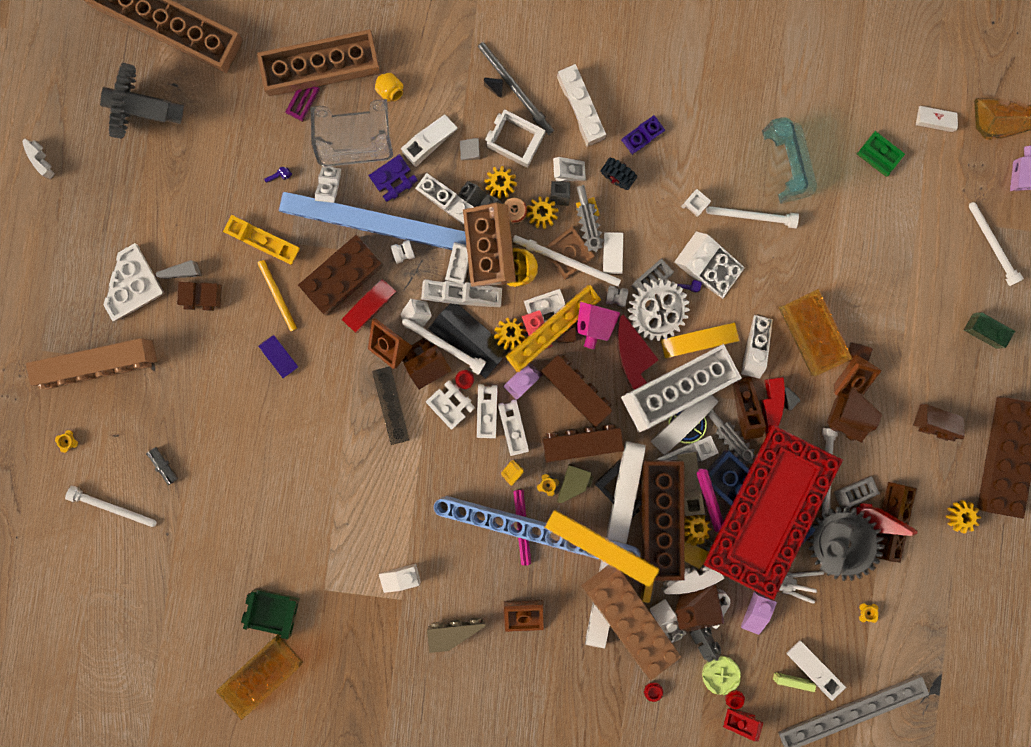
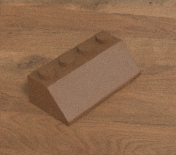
M492 203L463 209L471 287L516 282L508 205Z

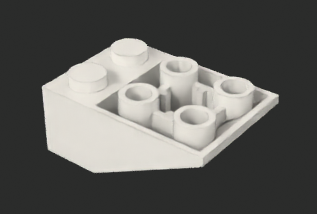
M697 231L674 262L695 280L702 282V285L722 299L745 268L709 235Z

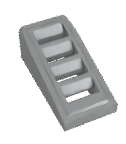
M662 258L632 284L633 289L638 294L637 288L643 290V283L650 285L645 279L646 277L657 283V279L651 274L652 272L662 279L663 282L674 273ZM658 266L666 274L665 276L659 272Z
M192 260L155 273L158 278L162 279L201 276L197 262Z
M870 476L834 491L839 506L841 509H844L846 506L850 508L878 495L879 491L873 477ZM864 484H867L868 489H869V491H870L869 494H868V492H867V490H866ZM850 490L853 491V494H854V496H855L856 499L853 498V496H852Z

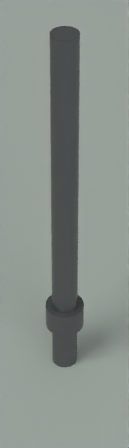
M480 43L478 45L480 51L532 114L536 124H540L548 136L551 135L554 129L546 121V116L542 111H538L485 43Z

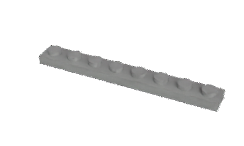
M918 675L779 731L778 734L783 747H801L928 696L929 692L923 677Z

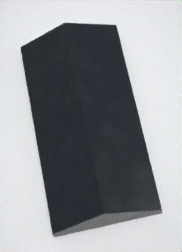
M450 303L428 328L437 337L473 359L476 357L486 361L479 373L485 379L510 351L509 348L507 350L504 349V344L498 346L499 340L494 339V335L459 304Z

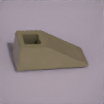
M696 452L677 454V460L684 461L685 516L705 514L703 493L696 474L699 471Z
M472 618L469 619L470 622L453 620L450 621V624H443V622L431 623V626L427 628L429 653L451 650L484 628L485 620Z

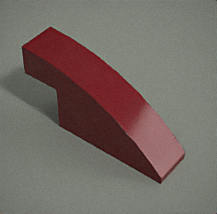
M623 314L618 319V354L624 375L634 391L647 384L641 373L659 359Z

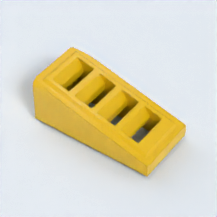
M511 460L501 472V475L508 484L513 486L524 473V468L514 460Z

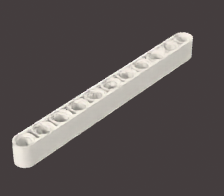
M625 442L606 539L624 544L627 543L645 454V445ZM601 560L599 571L609 564ZM594 603L592 604L585 645L605 648L610 625Z

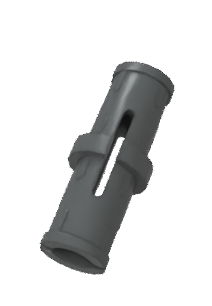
M157 447L146 453L156 467L155 471L161 474L167 486L178 480V477H176L169 466V461H165Z

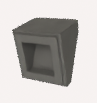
M551 181L550 203L554 201L555 205H569L570 182Z
M785 387L786 410H792L801 400L789 387Z

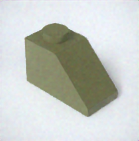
M568 464L557 502L563 503L583 493L587 487L590 488L593 477L590 476L591 472Z

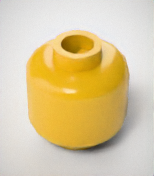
M393 73L379 75L375 84L376 92L387 102L397 101L401 98L404 88L403 83Z

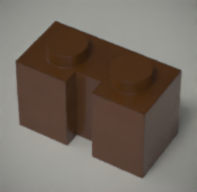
M178 282L177 305L183 306L184 310H195V307H203L204 311H214V308H221L222 285L217 283Z

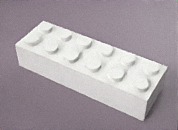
M723 344L621 398L638 431L641 432L742 378Z

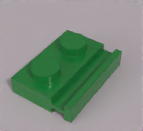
M876 131L870 135L862 148L856 153L885 177L890 175L905 155L904 152Z

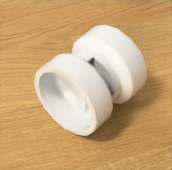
M409 240L404 241L400 245H391L397 264L403 262L404 259L410 260L415 258Z

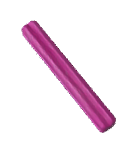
M701 468L696 473L714 531L719 532L723 524V518L708 470Z
M522 489L514 490L516 515L526 517L524 491ZM517 522V530H522L521 523ZM518 537L521 565H530L529 540Z

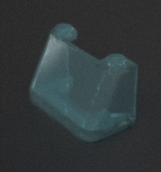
M786 117L772 120L762 130L764 140L771 139L775 142L776 146L785 144L793 174L789 181L785 183V190L778 194L780 204L813 195L816 192L817 183L802 126Z

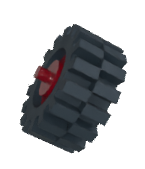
M611 157L608 158L600 170L601 174L606 179H609L613 185L615 184L624 190H629L637 178L635 172L626 167V164H622L619 160L612 159Z

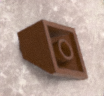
M712 585L695 592L680 594L676 607L679 630L691 632L724 624L717 585Z

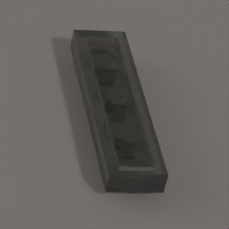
M389 366L372 371L390 444L394 445L410 441L392 368Z

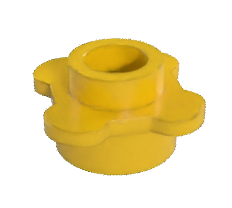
M70 430L55 438L57 446L63 453L68 452V449L72 447L76 448L78 446V441L74 439L73 432Z
M548 474L542 475L541 483L537 485V490L547 493L548 496H553L559 481L558 479L550 478Z
M860 604L861 615L859 620L861 622L876 623L878 621V605Z

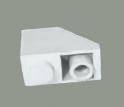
M666 599L649 609L671 643L680 640L686 635L685 631L679 630L677 616Z

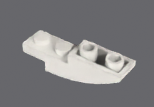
M427 173L415 188L464 225L463 209L473 208V206L460 198L455 192Z
M704 565L700 568L699 572L694 567H686L685 580L665 581L661 589L665 594H685L705 589L725 578L722 574Z

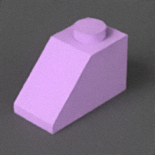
M753 592L741 628L759 635L769 623L777 602L762 594Z

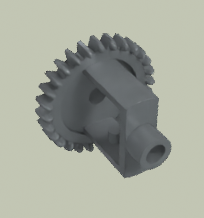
M123 62L118 70L115 89L103 87L100 99V106L110 108L111 110L109 116V136L122 139L126 134L127 126L124 124H129L126 117L135 115L161 122L168 121L181 124L184 105L130 92L131 89L135 88L131 83L136 82L134 79L136 77V68L131 64Z
M846 506L844 511H842L841 507H837L836 512L833 509H829V515L826 512L822 513L823 519L818 517L816 518L818 524H812L816 531L812 533L814 538L808 539V542L814 545L809 547L808 550L815 551L811 558H818L815 565L822 563L820 570L826 572L827 576L834 575V579H838L841 575L843 581L847 580V576H849L850 580L853 581L855 580V575L858 579L863 578L862 572L867 576L870 574L868 568L875 570L876 567L873 563H880L877 557H882L883 553L878 551V549H883L884 545L878 542L883 540L884 537L877 536L881 529L874 530L877 522L870 524L871 516L863 518L864 511L857 515V508H853L850 513L849 506Z

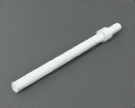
M517 235L513 238L512 242L525 247L526 250L532 253L535 251L617 287L620 284L621 279L540 246L534 240H526Z

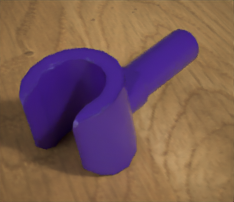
M280 167L275 174L264 178L267 183L280 176L283 180H286L292 176V173L288 168Z
M693 280L691 285L677 284V287L680 286L683 289L697 293L702 287V282Z

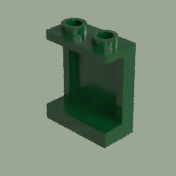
M255 588L246 597L245 604L248 607L247 612L243 613L241 623L244 624L243 629L251 628L281 635L280 638L288 640L292 636L300 598Z

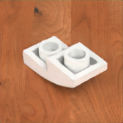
M24 139L22 141L23 146L33 166L42 176L51 179L55 173L50 169L52 166L44 160L47 155L41 151L43 147L35 140L31 142Z
M331 166L322 167L318 177L319 184L315 192V201L335 202L341 169Z
M604 232L603 272L607 274H622L623 233Z

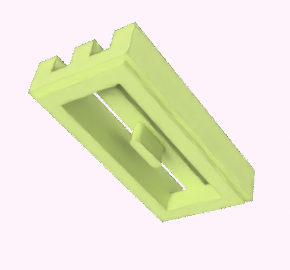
M774 673L773 680L779 685L811 692L816 690L815 683L809 679Z

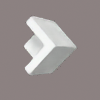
M696 189L681 207L683 209L687 207L698 217L711 201Z
M410 299L401 312L402 321L407 318L422 328L432 316L428 303L415 299Z

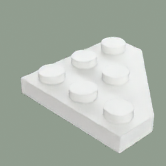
M135 243L118 252L116 267L112 272L109 283L107 298L105 297L103 304L113 322L122 319L165 294L140 248Z

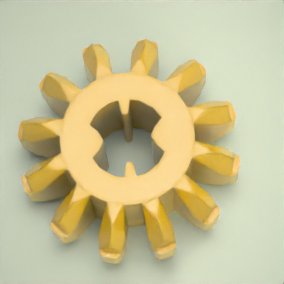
M501 166L498 172L497 168L494 167V174L491 172L487 173V176L491 179H485L484 181L486 184H490L486 187V191L492 190L491 196L498 193V199H501V194L503 193L508 198L507 191L510 193L515 192L512 187L517 186V182L512 180L516 178V175L512 174L509 176L511 173L510 168L504 172V166ZM498 179H502V181L505 180L504 186L500 187V184L498 186L496 185L498 183Z
M539 196V203L532 199L531 203L533 206H527V209L531 212H528L526 217H533L529 223L533 224L536 221L535 228L537 229L540 224H542L543 229H546V223L553 226L551 219L557 220L558 216L554 215V213L558 212V208H552L556 203L553 201L548 204L549 197H546L545 202H542V197ZM543 209L547 213H545V217H541V214H537V212Z
M509 318L505 319V323L499 321L500 327H495L494 329L498 333L494 335V339H500L497 344L500 346L504 343L505 350H507L508 345L514 350L515 344L518 346L522 343L521 341L526 339L522 335L526 333V329H520L523 326L522 322L518 325L515 324L516 318L512 322H510ZM508 330L509 333L510 331L514 332L513 337L511 335L510 337L506 335Z
M961 500L960 503H953L954 508H947L951 512L946 515V518L951 519L947 524L953 526L954 531L958 532L960 530L961 533H967V530L974 531L973 525L979 526L976 520L982 517L976 515L979 509L974 507L972 502L966 503V501Z
M705 515L685 516L684 542H690L691 545L703 544L705 542L704 539L710 537L707 532H710L712 529L708 528L707 525L710 521H705Z

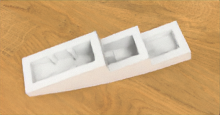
M423 280L421 300L471 306L501 307L502 288L492 286L471 287L469 282L463 285L451 281Z

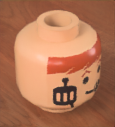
M510 198L504 203L508 205L509 221L511 224L521 223L525 219L527 207L521 199Z

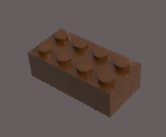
M355 235L299 283L298 286L322 314L327 316L384 265L365 243Z
M557 355L541 373L594 427H597L613 411L610 408L612 404L605 397L600 398L596 394L598 390L591 383L587 385L583 381L585 376L578 369L574 371L569 366L571 362L564 355L561 357Z
M615 424L602 425L603 429L598 430L593 426L583 428L584 432H577L576 429L565 430L563 435H558L557 432L545 433L546 437H542L545 461L553 462L623 452L621 428L616 427Z

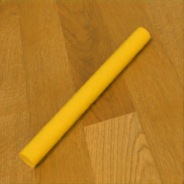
M265 260L259 261L257 264L290 332L297 329V326Z

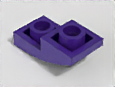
M653 115L624 136L621 141L633 155L662 134L665 129L656 116Z
M274 335L258 345L282 378H285L298 368L297 364Z

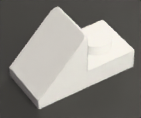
M562 157L554 158V178L558 182L585 181V161Z

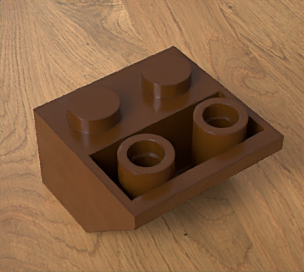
M422 338L412 344L413 347L402 360L410 378L419 390L452 371L439 346L426 338Z
M920 404L913 426L919 428V432L937 435L936 438L945 441L955 442L956 439H964V419L962 416L927 404Z

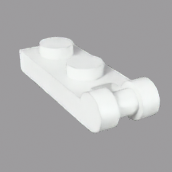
M478 384L477 438H496L498 385L484 386V384ZM484 394H491V400H484Z
M511 400V403L507 404L499 403L498 407L510 456L529 452L517 400ZM513 410L514 416L507 417L506 411Z

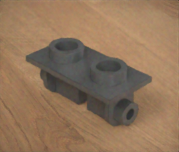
M710 627L689 632L695 644L703 642V645L698 646V649L704 660H707V662H711L714 659L718 661L721 648L718 642L714 641Z

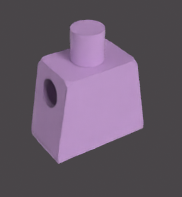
M1031 146L1024 147V157H1020L1013 162L1010 191L1031 190Z
M530 362L503 387L517 400L542 374Z

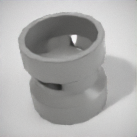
M609 285L605 303L610 305L615 303L620 307H625L628 289H617L615 286Z

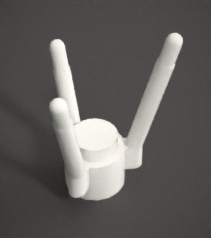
M824 572L787 573L779 590L782 593L815 603V600L794 591L798 589L816 593L817 589L797 585V580L793 579V577L824 575Z

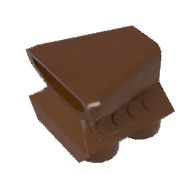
M852 387L846 398L836 397L827 423L833 431H841L845 433L849 440H857L862 443L868 433L877 429L882 413Z

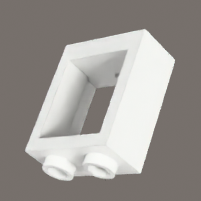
M504 109L503 113H499L495 119L494 124L496 126L494 130H490L485 139L488 141L487 148L528 168L545 135V130ZM506 120L534 134L523 158L495 144Z

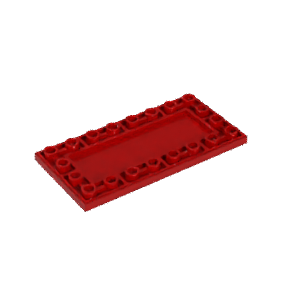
M772 425L703 565L774 600L843 459Z

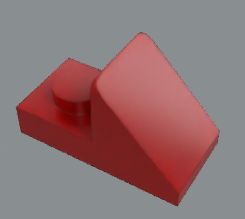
M727 708L723 727L754 742L759 741L763 722L755 719L754 714Z

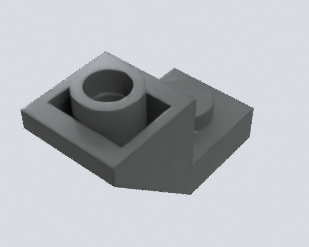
M469 181L466 182L458 194L460 198L473 207L492 203L503 204L499 199L487 194L479 186Z

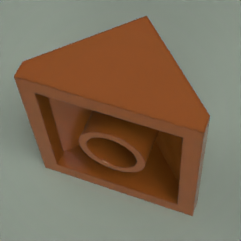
M374 318L371 324L368 350L390 367L396 369L413 346Z
M856 354L834 383V394L846 398L853 387L863 396L882 370Z
M504 601L505 632L544 630L543 601Z

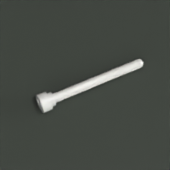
M971 202L969 209L1007 273L1005 275L1006 282L1011 286L1023 280L1024 278L1021 273L1014 270L977 204Z
M711 206L706 208L707 214L784 223L788 228L794 229L797 228L799 221L798 213H790L783 216Z
M403 319L402 324L469 364L472 371L479 375L486 361L476 357L473 359L411 320Z
M822 428V436L826 440L825 451L833 454V444L836 437H838V432L833 431L831 428ZM831 486L822 502V513L826 512L828 515Z
M71 485L66 493L65 499L68 501L79 502L80 500L150 527H155L157 524L154 519L83 494V491L76 486Z

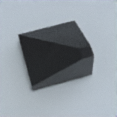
M485 77L484 86L496 96L502 97L503 80Z

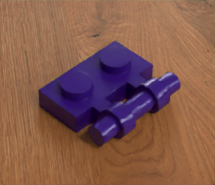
M400 154L368 175L379 192L384 189L388 190V193L383 195L386 202L392 198L396 199L399 197L398 194L406 189L409 190L418 181L415 175L407 179L405 175L411 170ZM401 179L402 183L393 189L391 184Z

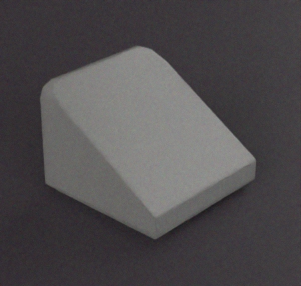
M479 138L460 141L461 160H480Z

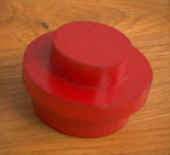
M462 370L457 373L455 382L458 387L468 389L474 384V375L468 370Z
M650 682L644 688V695L647 700L657 702L663 696V689L660 684Z
M733 690L726 695L725 701L730 708L740 709L744 705L745 697L741 691Z

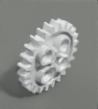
M658 278L656 283L651 279L650 285L643 283V290L637 288L638 295L632 294L635 301H629L633 308H629L628 311L633 314L628 318L633 321L631 323L632 326L636 327L635 330L641 333V336L644 338L647 337L650 340L655 338L657 341H660L662 336V338L667 340V334L673 337L674 330L680 332L679 325L685 326L682 320L688 318L684 313L690 311L689 308L685 307L689 301L684 299L687 294L682 292L683 288L677 287L675 282L671 283L668 279H665L663 282L662 279ZM668 294V299L665 302H663L665 295ZM651 300L650 305L645 307L646 302ZM672 312L671 318L667 319L668 314ZM655 318L653 324L649 325V321Z

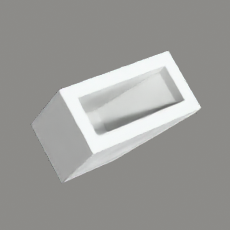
M416 564L379 574L384 593L402 591L419 586L421 583Z

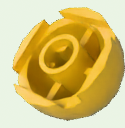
M513 248L516 282L508 283L507 285L513 287L528 285L537 275V260L528 250Z

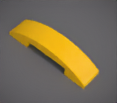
M233 215L230 216L223 230L224 233L290 265L293 264L300 250L299 247Z
M731 323L670 337L667 340L662 339L661 345L664 357L669 358L738 342L739 337L736 324Z

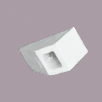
M444 114L416 134L401 150L410 162L417 167L458 128Z
M754 315L741 374L760 379L766 370L773 319Z
M800 640L786 653L831 701L846 688Z

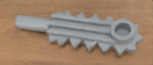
M584 185L578 186L577 191L581 206L576 210L578 211L577 215L582 217L578 223L583 224L580 230L585 232L582 238L587 240L584 245L588 247V251L594 250L597 252L598 248H603L601 243L604 241L599 238L602 232L597 230L600 224L596 223V220L599 217L593 215L596 212V209H594L595 204L588 203Z
M712 409L707 415L718 427L715 433L719 435L718 439H724L723 445H729L728 451H734L733 455L739 457V460L745 466L748 463L753 464V459L756 458L754 454L755 449H749L750 443H744L743 437H739L740 431H734L735 425H731V422L724 423Z

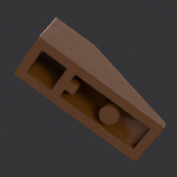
M744 377L733 383L743 439L748 440L763 437L766 424L752 377Z

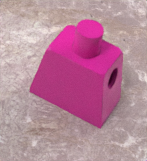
M581 302L577 333L586 335L584 347L595 350L597 339L608 341L620 312Z

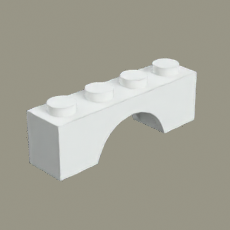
M576 64L558 71L557 79L564 95L568 98L574 110L586 146L588 147L605 140V130Z

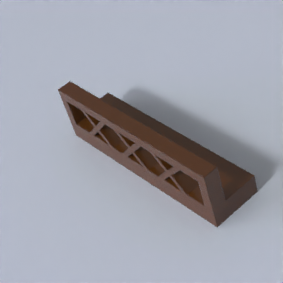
M888 482L882 510L909 525L917 488ZM878 533L877 536L884 537L883 540L878 542L884 545V548L878 549V551L883 553V556L877 558L901 563L907 535L898 536L897 534Z

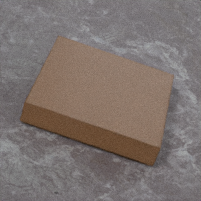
M573 226L545 246V248L583 264H587L595 258L594 253L588 251V247L584 245L585 241ZM549 258L564 279H567L577 271L573 267Z

